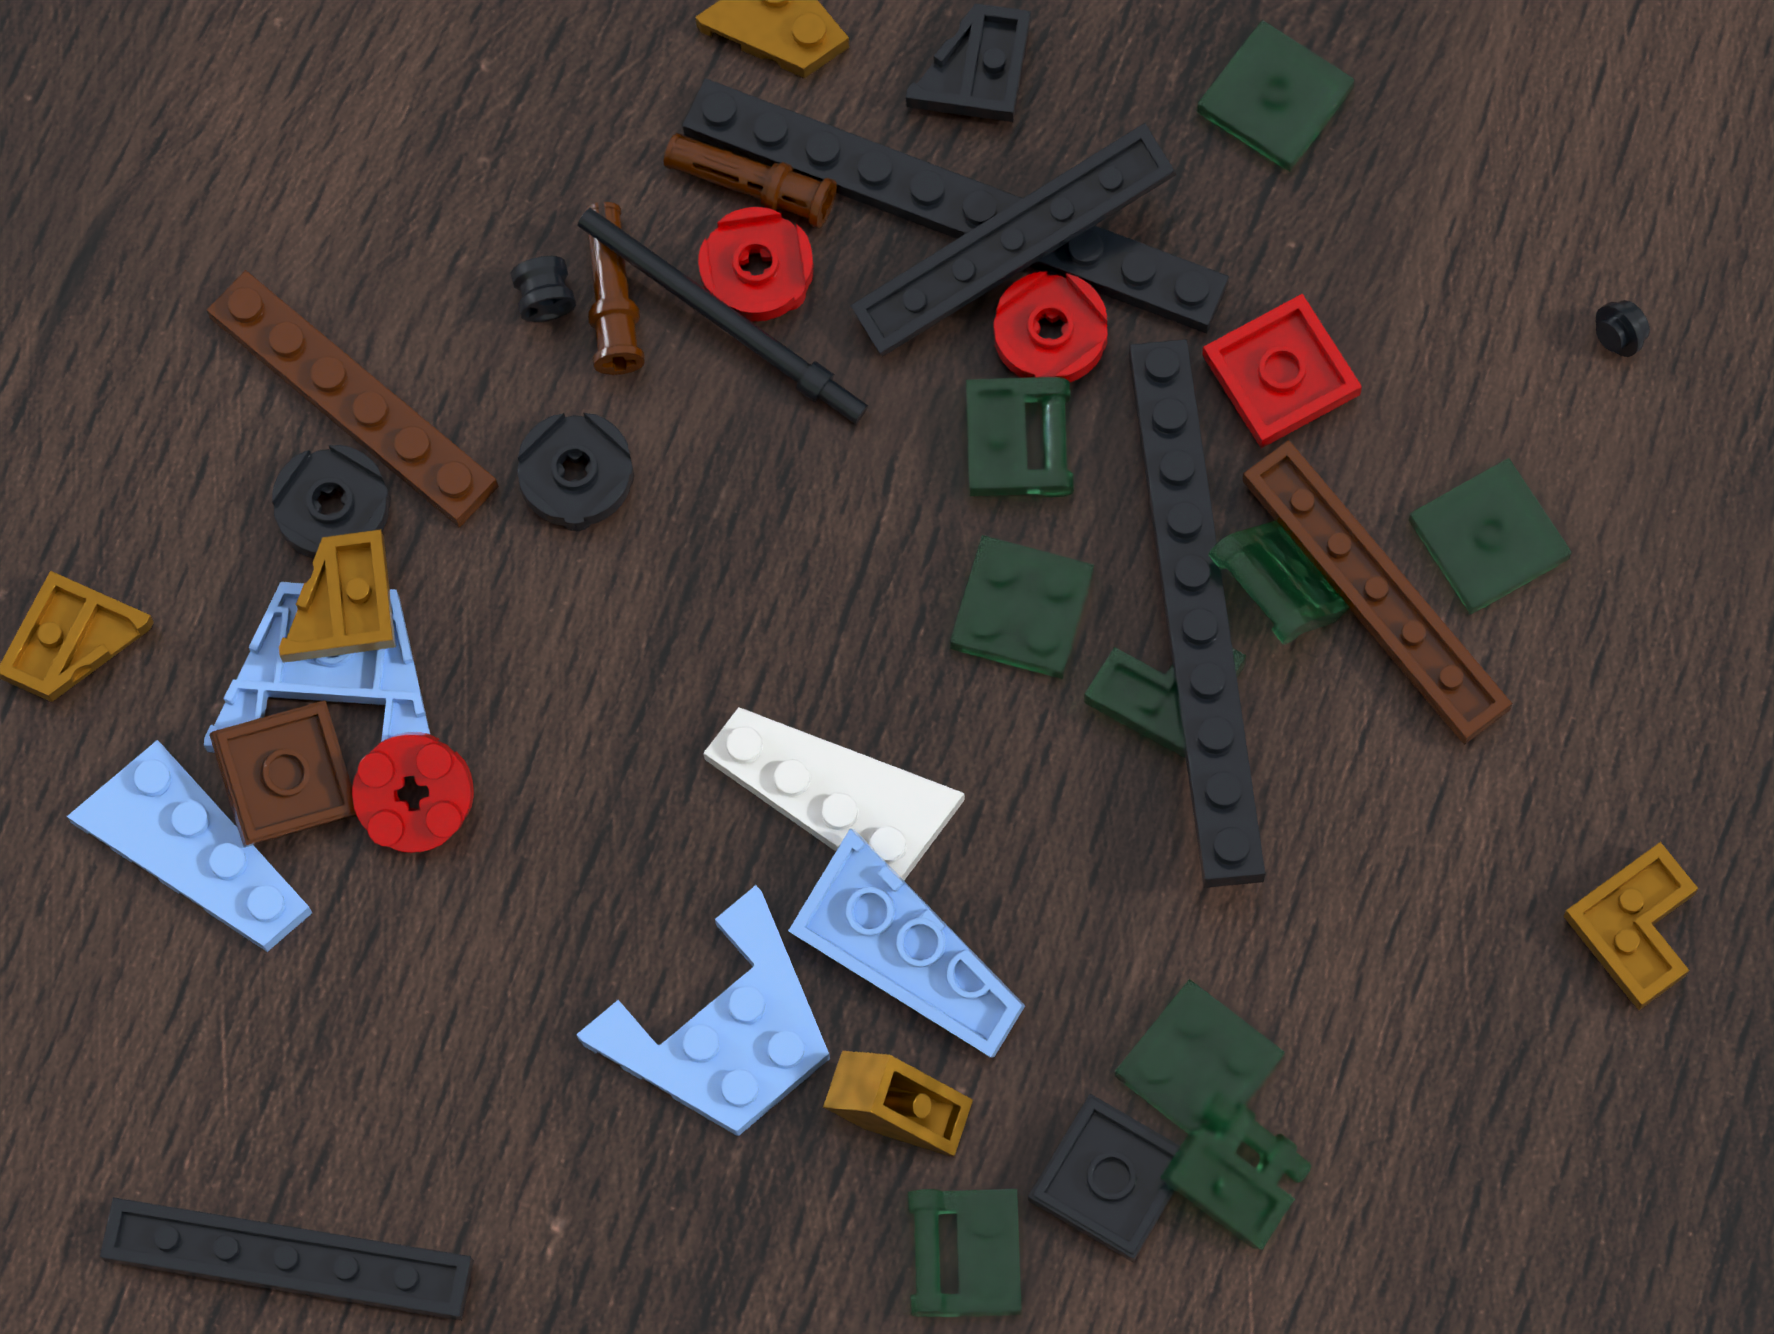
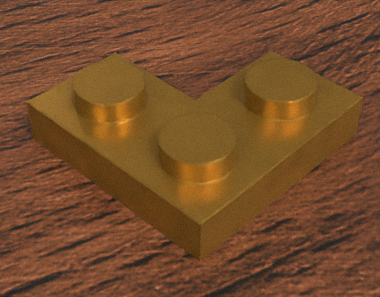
M1659 842L1567 909L1563 917L1639 1011L1683 979L1689 972L1686 965L1653 925L1694 896L1698 887L1664 845Z

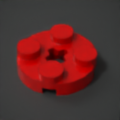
M764 207L739 209L727 214L717 222L718 227L710 233L707 241L705 237L699 251V272L704 289L749 321L774 319L786 314L788 311L797 309L803 304L806 298V291L812 281L814 266L809 239L797 224L795 227L790 221L783 219L781 213ZM760 253L762 261H772L771 267L764 269V273L761 275H752L749 271H743L740 266L749 263L750 254Z
M1035 272L1020 278L1001 296L993 322L995 348L1003 363L1018 377L1031 381L1034 386L1044 390L1053 389L1059 384L1073 382L1086 375L1099 362L1107 345V314L1104 302L1090 284L1070 274H1066L1065 278L1058 275L1047 276V272ZM1046 318L1051 323L1059 319L1063 321L1065 325L1061 328V337L1057 339H1051L1050 337L1044 339L1038 335L1040 333L1038 321Z
M406 732L385 739L360 761L358 771L353 780V805L360 823L368 831L369 837L375 843L401 852H424L442 845L461 828L473 804L474 787L469 767L457 751L454 752L447 744L438 741L440 740L439 738L430 734ZM414 776L418 786L427 785L429 796L420 799L419 808H410L408 801L400 800L397 790L405 786V777Z

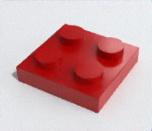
M1303 294L1203 347V358L1260 448L1273 443L1361 394V384Z

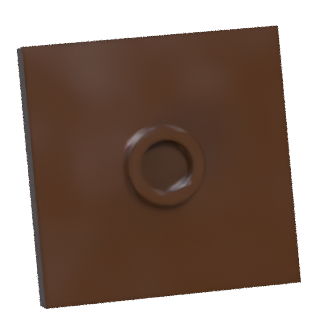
M326 700L212 731L209 734L243 848L356 816L352 798V785Z

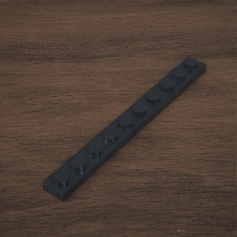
M706 78L682 125L685 136L770 167L775 163L785 162L792 166L793 172L819 181H823L827 177L837 182L836 193L956 239L1023 199ZM1093 226L1030 265L1032 268L1051 275L1065 278L1066 274L1077 276L1090 284L1098 293L1206 334L1229 281L1228 275L1098 226Z
M1187 339L1130 344L1129 361L1204 888L1261 883L1264 882L1266 873Z

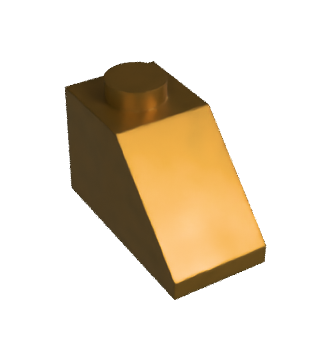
M842 1051L823 1108L865 1130L946 1156H955L973 1099L892 1055Z

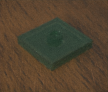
M1262 20L1197 103V112L1290 172L1352 91L1355 79Z
M1510 458L1411 512L1409 516V522L1470 615L1570 559L1572 551Z

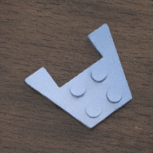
M280 582L248 647L250 653L237 679L232 680L224 696L225 704L214 726L210 725L205 735L204 747L207 752L215 753L209 736L212 731L265 717L267 699L269 697L386 705L381 742L389 737L406 732L430 734L397 590L390 589L396 647L283 663L279 655V645L283 637L287 638L298 610L296 603L304 583Z
M756 885L715 919L716 926L753 968L667 1040L657 1045L619 1000L577 1033L578 1040L584 1047L595 1053L602 1054L619 1064L622 1069L639 1079L643 1078L670 1094L673 1099L736 1136L741 1135L830 1059L825 1042L762 891Z

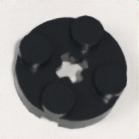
M564 413L550 416L532 428L520 446L517 473L522 495L529 507L538 516L550 523L563 525L571 531L585 530L591 524L599 523L616 512L629 494L634 480V471L627 441L615 425L601 416L584 413V417L577 415L565 417ZM568 459L573 463H578L582 459L589 462L585 468L587 476L581 480L573 479L568 481L563 479L566 474L562 466L563 462Z
M328 445V450H318L314 453L307 450L292 458L277 476L272 490L274 517L287 543L307 557L314 559L322 537L373 530L383 531L385 528L391 504L389 492L377 465L364 453L344 445ZM336 491L342 492L341 502L344 507L338 513L321 514L322 507L317 499L322 494L331 497Z

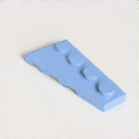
M158 740L67 816L73 825L87 834L90 833L108 845L111 850L131 863L134 862L178 894L181 893L204 908L207 913L266 952L312 914L310 907L254 845L243 848L240 834L235 824Z
M850 828L788 931L989 1057H995L1025 1005L854 829Z

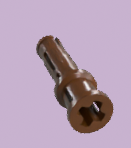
M677 132L671 137L664 155V167L668 169L673 168L710 181L716 185L761 199V205L765 208H770L777 212L781 209L809 219L810 226L818 229L826 222L834 203L837 190V182L827 177L823 181H819L793 172L792 166L785 162L775 163L770 167L732 152L684 137Z
M604 202L606 219L622 229L621 207L613 202ZM594 203V204H592V205H589V206L585 209V211H586L588 208L591 207L592 209H594L595 211H597V212L599 213V205H598V203ZM588 234L596 300L589 310L588 320L591 327L596 329L598 352L593 356V367L596 371L608 375L631 373L644 365L645 357L642 349L637 347L635 324L639 322L640 312L635 302L629 299L625 260Z

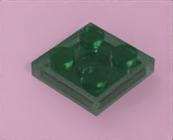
M982 535L950 639V649L1063 679L1094 574V565Z
M1189 979L1115 1070V1077L1203 1146L1211 1150L1284 1059L1285 1052Z

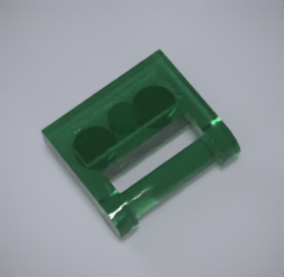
M1061 377L966 380L970 496L1041 494L1047 497H1064L1074 492V474L1067 467L1065 403L1071 399L1069 380ZM1025 402H1038L1042 404L1044 469L1027 470Z
M1277 520L1232 533L1219 541L1208 554L1219 569L1227 568L1271 620L1274 624L1272 632L1283 645L1290 643L1303 633L1335 623L1350 608Z
M921 1189L908 1192V1212L914 1214L916 1294L910 1296L911 1315L915 1317L1021 1315L1017 1189L963 1191ZM939 1214H957L959 1294L941 1293Z

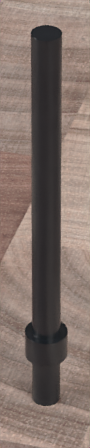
M591 207L582 215L577 224L579 228L797 382L796 389L813 402L819 399L854 424H857L869 405L833 381L834 373L817 361L812 364L805 361Z

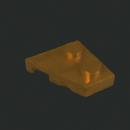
M719 0L695 17L697 28L701 33L711 37L714 32L741 44L742 51L760 59L774 60L782 69L802 78L808 77L849 48V37L818 0Z
M373 530L322 537L312 562L314 566L311 578L303 585L296 603L298 610L287 638L283 637L279 645V655L283 663L396 647L385 543L382 531Z
M50 571L0 663V679L53 702L148 632L154 623L153 619L147 613Z

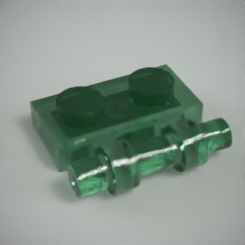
M1217 1092L1208 1099L1203 1112L1219 1123L1218 1132L1213 1137L1203 1128H1192L1160 1179L1251 1248L1263 1249L1294 1201L1291 1195L1276 1184L1283 1173L1296 1183L1301 1182L1309 1173L1311 1163L1296 1153L1297 1145L1280 1133L1274 1136L1255 1121V1113L1243 1103L1236 1102L1233 1104ZM1241 1142H1244L1260 1155V1163L1256 1169L1235 1153Z

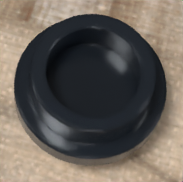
M1622 300L1618 303L1608 302L1599 308L1596 313V334L1606 349L1624 357L1633 356L1642 349L1644 340L1649 336L1650 327L1645 314L1636 304L1627 300Z

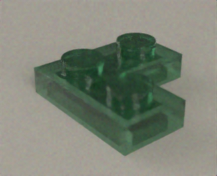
M1114 647L1085 692L1084 703L1185 758L1173 666L1171 665L1165 675ZM1232 648L1236 676L1238 678L1246 665V655Z

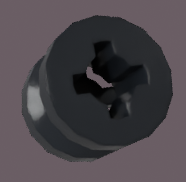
M540 256L518 264L511 271L513 286L521 291L522 298L518 306L521 318L525 321L546 322L567 315L575 308L576 302L573 290L565 285L568 270L563 258L558 256Z

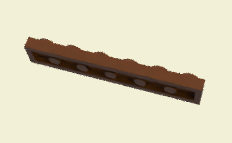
M245 270L207 309V313L213 322L459 528L498 488L495 477L248 271Z
M1290 440L1243 473L1242 482L1464 745L1510 711L1512 702Z

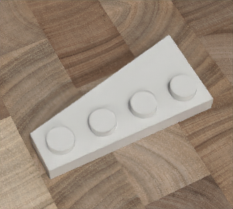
M738 707L703 753L707 762L833 850L837 851L849 829H854L903 880L906 879L965 800L964 793L740 707Z

